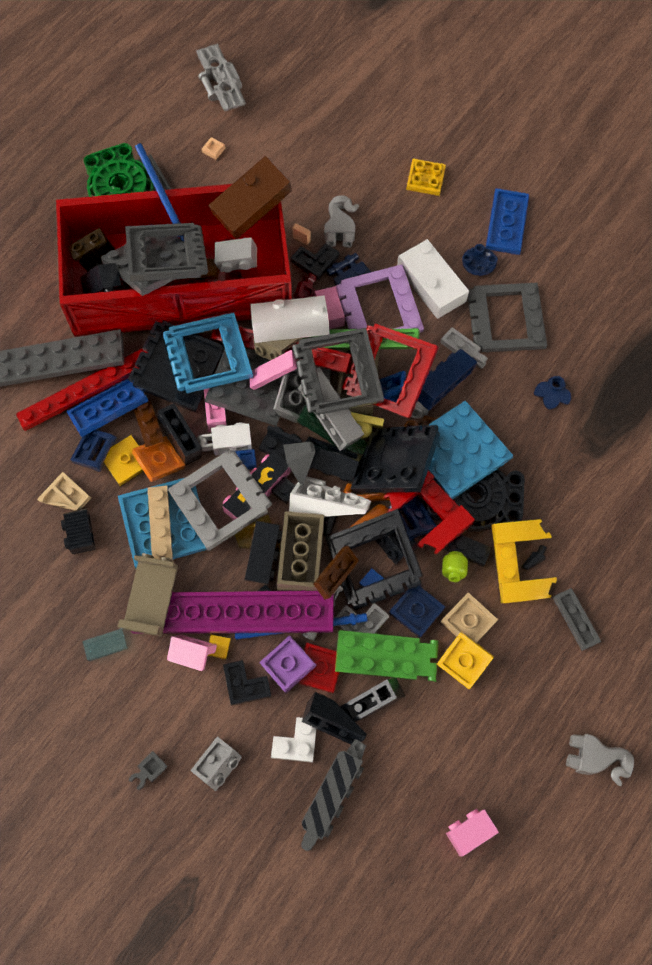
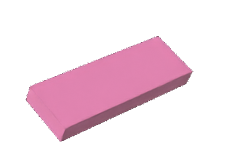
M293 350L252 370L253 378H250V388L256 390L297 369V360Z

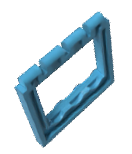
M234 313L169 327V331L163 332L169 359L172 361L171 367L178 391L186 390V393L253 378ZM219 328L231 371L194 379L183 336Z

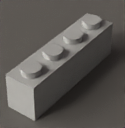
M322 371L319 372L318 377L324 402L341 399L340 395L331 386L329 379ZM302 385L298 387L304 399L311 397V395L304 396ZM349 409L316 415L340 451L357 442L364 435L361 426L355 421Z

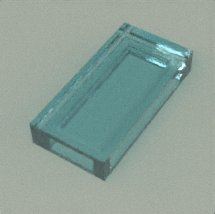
M122 629L82 641L88 661L128 649Z

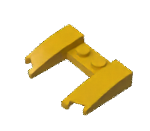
M541 519L492 524L501 603L546 599L552 596L548 593L551 584H556L557 577L520 581L515 542L552 538L549 532L545 533L539 524L542 522Z

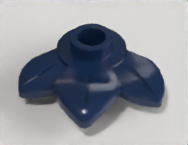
M553 376L548 382H540L534 390V396L543 397L544 406L548 410L556 408L560 402L568 405L571 400V393L565 388L566 383L560 376Z

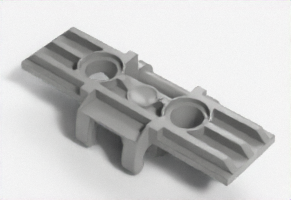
M218 44L196 50L205 70L199 74V79L203 82L208 92L209 100H219L224 112L245 105L246 102L240 91L242 88L240 78L233 64L225 60ZM214 62L219 63L216 67L211 66ZM213 79L218 82V85L214 86V90L209 80Z

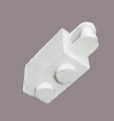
M240 422L231 426L217 425L211 428L212 434H204L197 437L202 451L214 450L215 456L222 455L225 452L230 454L234 451L252 449L249 423Z

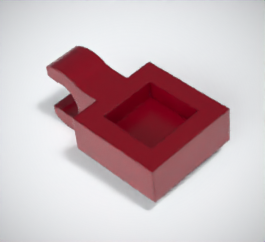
M309 273L308 277L306 275L303 276L302 281L298 283L294 298L314 297L316 291L312 287L316 280L314 274Z

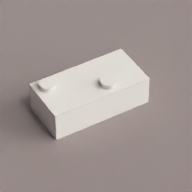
M428 239L398 256L397 265H403L409 284L437 319L466 303L469 290Z
M325 296L290 300L279 299L273 302L251 304L255 343L330 334Z

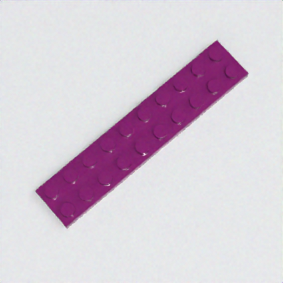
M319 591L172 592L163 634L333 632L334 594L331 598L324 600ZM131 631L133 634H143Z

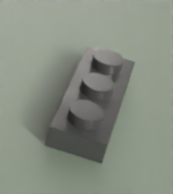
M572 588L553 597L581 651L601 642Z

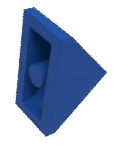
M405 371L379 379L385 399L397 402L406 380Z

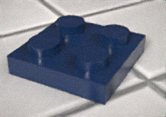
M418 586L407 590L392 607L389 614L417 637L421 638L445 609V606L422 587Z

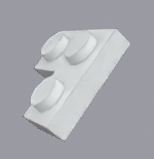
M297 717L294 738L273 737L271 758L313 763L316 728L303 723L302 718Z

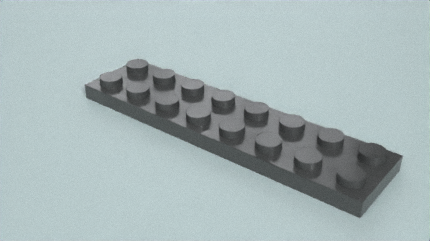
M114 330L0 351V387L125 365L122 331Z

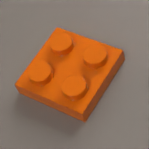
M166 436L163 437L164 442L149 447L143 444L132 450V454L150 482L183 470L185 467L184 462Z

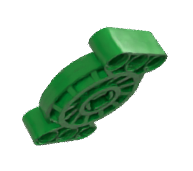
M121 143L89 154L83 160L89 175L87 180L89 197H92V195L103 196L154 191V185L144 164L134 159L132 147L128 143Z

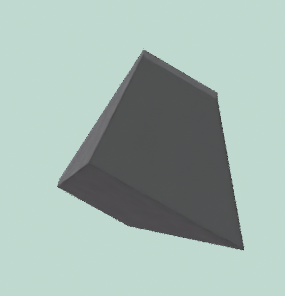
M313 442L283 445L288 466L298 482L304 485L315 454Z

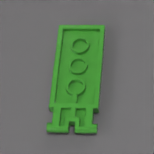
M339 630L335 672L417 680V676L428 677V681L436 682L437 663H430V658L437 659L438 640H430V644L419 643L420 638Z

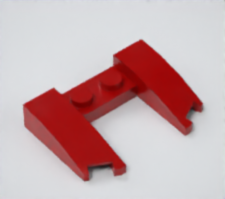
M428 470L421 492H388L384 495V500L390 499L392 506L391 509H388V512L402 508L419 494L443 521L417 543V546L423 548L424 544L436 548L434 554H438L468 529L475 519L462 505L459 507L434 481V475Z

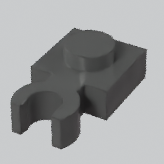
M152 751L137 766L141 771L131 775L129 781L133 782L136 778H139L141 782L136 789L141 790L144 788L147 779L153 782L168 766Z

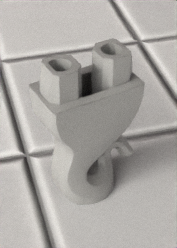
M336 196L329 203L330 219L324 225V240L331 247L336 246V241H343L344 247H352L353 241H355V223L351 217L340 209L345 208L348 212H355L359 208V204L352 205L351 199L346 196Z
M590 734L571 735L570 747L578 748L579 755L568 754L566 766L575 769L577 773L593 775L605 770L618 760L621 767H615L612 770V780L618 786H621L622 781L619 777L629 778L631 776L634 756L628 750L619 747H607L597 737Z

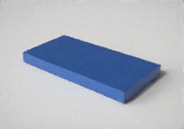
M495 188L485 248L520 255L529 194Z
M126 379L66 412L81 437L148 402V399L142 390L133 387V382Z

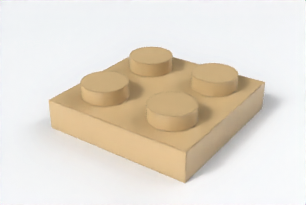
M467 593L441 620V623L456 637L462 631L477 643L498 619L470 593Z

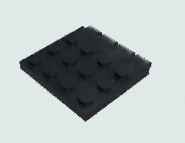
M164 320L162 323L155 321L150 331V334L153 336L147 337L142 348L148 353L140 352L135 362V366L140 369L133 367L128 380L133 382V387L196 413L204 395V389L186 393V390L178 391L171 367L172 361L169 359L163 337V332L169 331V327L176 325ZM197 334L183 336L194 379L213 375L225 349L224 346Z
M438 426L376 428L375 432H372L351 490L354 493L421 492L440 437Z

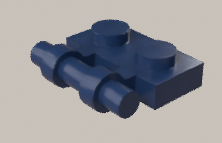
M357 253L345 256L344 260L332 264L331 268L326 270L329 276L336 274L337 277L334 278L335 285L341 284V280L371 273L363 261L358 264L354 262L359 259ZM346 266H348V267L350 268V269H348V270L345 271V272H343V271L341 270V269L345 268Z

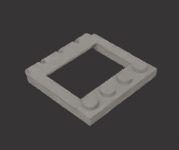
M235 451L227 454V452L223 453L167 489L208 551L268 513L267 508L272 505L266 494L262 493L263 490L254 478L251 479V473L242 464ZM224 468L252 509L218 530L191 488Z

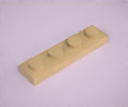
M167 486L148 488L151 549L154 556L153 559L161 560V557L173 559Z

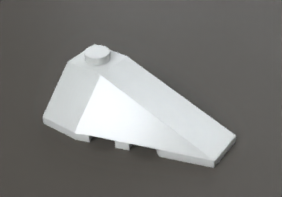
M306 477L304 485L298 482L290 493L289 512L323 514L324 517L365 514L371 501L354 493L345 494L337 486L333 488L326 486V482L323 480Z

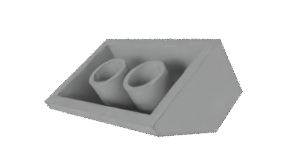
M316 367L317 373L321 372L322 369ZM298 368L283 375L273 408L280 417L294 423L306 422L309 414L305 399L298 390L301 380L307 379V377L300 378Z

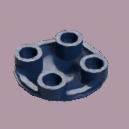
M477 244L463 254L462 264L469 273L483 276L493 272L498 258L492 251L485 248L483 244Z

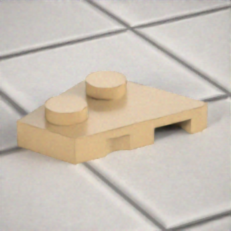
M62 472L37 500L45 504L76 511L81 510L91 497L69 476Z

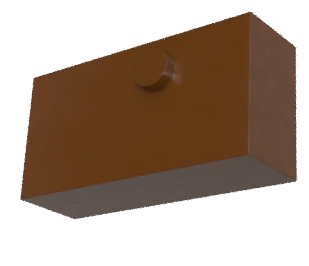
M264 156L211 202L209 207L212 214L235 239H238L292 192L291 184L277 167Z

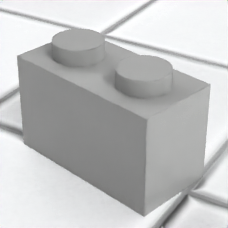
M252 237L215 242V264L221 272H231L232 270L239 269L248 270L257 267V246Z

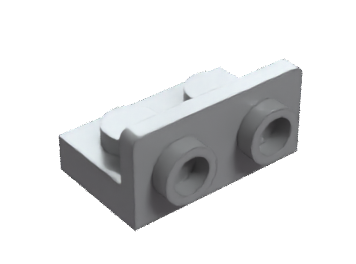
M216 737L190 771L216 791L224 784L230 772L237 767L242 756L219 737Z

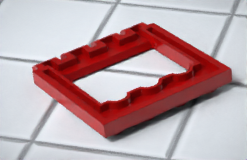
M375 324L374 327L367 325L366 330L374 359L383 338L417 350L397 402L395 403L384 398L383 402L372 404L410 419L439 347ZM352 362L348 373L354 376L353 378L347 376L342 389L347 391L346 394L351 397L362 395L354 362Z

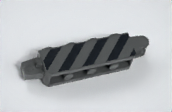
M355 739L347 751L338 752L301 822L303 830L307 831L301 843L304 851L311 850L318 838L322 840L324 836L329 837L334 827L331 825L334 816L339 818L344 808L341 805L344 797L349 798L354 789L351 786L354 778L359 779L364 769L361 766L363 762L361 759L366 748L364 743Z

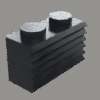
M87 508L63 513L64 519L61 520V526L67 535V538H64L66 550L69 549L73 555L95 550L90 513Z

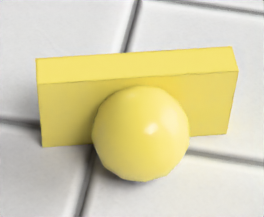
M351 412V415L361 426L364 433L361 438L369 437L372 433V427L383 428V418Z

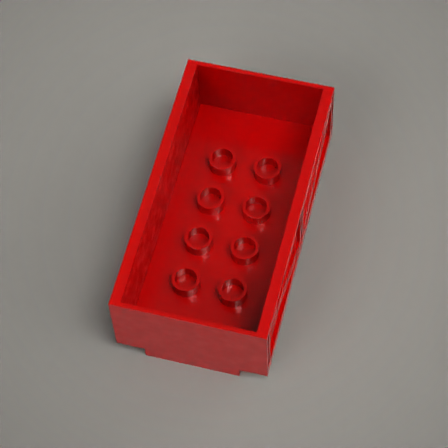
M232 184L165 190L180 223H194V225L202 227L206 259H215V242L236 240L212 214L209 204ZM157 191L56 200L59 301L74 337L121 330L122 332L151 330L155 321L162 323L164 320L177 326L230 313L235 314L236 321L252 320L251 304L273 302L279 299H292L291 276L281 201L238 238L252 237L257 246V267L248 270H232L231 272L219 271L218 279H175L142 296L121 278V286L116 288V291L84 294L80 277L87 273V271L78 261L73 259L68 246L100 228L114 247L118 249L127 243L125 226L173 224Z

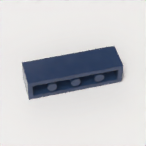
M461 348L456 353L452 352L445 362L441 361L434 371H429L417 401L429 411L473 372L477 361Z

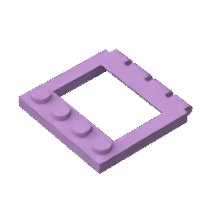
M402 264L341 280V284L336 285L339 299H342L340 303L344 315H349L345 317L348 329L367 328L355 288L389 279L404 326L394 329L418 328L420 333L424 331Z

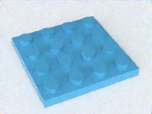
M466 401L429 424L438 426L440 437L428 470L434 475V480L451 499H454L513 458V454Z
M184 478L152 487L167 486L169 489ZM194 486L191 490L200 502L196 486ZM148 488L118 495L135 569H137L138 562L134 560L135 555L142 556V553L152 555ZM168 491L173 559L207 550Z

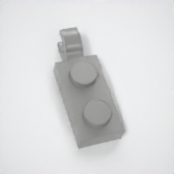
M453 327L441 339L440 343L454 353L460 348L477 361L476 365L482 369L487 364L488 358L479 353L481 347Z

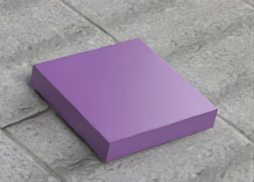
M290 635L259 662L285 693L289 692L317 666Z

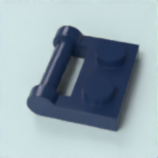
M94 430L81 438L70 460L74 464L101 472L102 464L110 448L116 443L118 438L112 434ZM105 440V443H104V445H103V447H102V449H101V451H100V453H99L97 459H96L95 461H92V460L94 459V457H95V455H96V453H97V451H98V449H99V447H100L102 441Z
M418 496L399 509V511L403 510L414 528L410 530L402 517L410 541L430 533L436 527Z

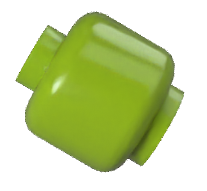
M452 551L444 556L442 560V575L451 582H459L467 576L468 559L461 552Z

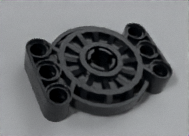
M496 469L452 499L459 507L462 505L475 519L466 531L483 532L492 529V524L522 520L525 478L520 471H512L506 477L503 472ZM514 479L518 482V484L515 485L511 483L510 480ZM476 492L481 496V499L474 503V499L470 497L469 493ZM509 497L516 498L518 502H512ZM426 504V510L432 520H440L441 518L438 514L433 512L431 507ZM509 515H514L517 521H512Z

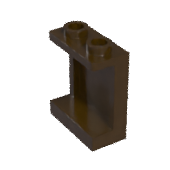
M100 228L68 246L73 259L78 261L87 272L97 265L103 264L101 256L116 250Z

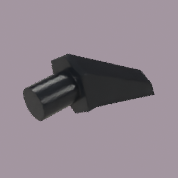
M337 516L324 517L325 537L332 533Z
M540 545L537 552H532L521 566V569L529 570L546 560L544 554L547 547Z

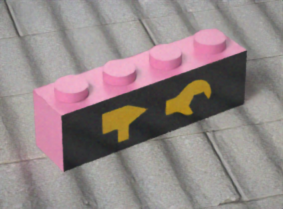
M275 451L270 455L267 454L262 459V464L250 472L252 475L251 479L254 478L263 490L262 493H265L267 497L283 477L286 478L292 472L287 461ZM237 487L236 492L232 496H227L222 505L224 513L233 520L252 509Z

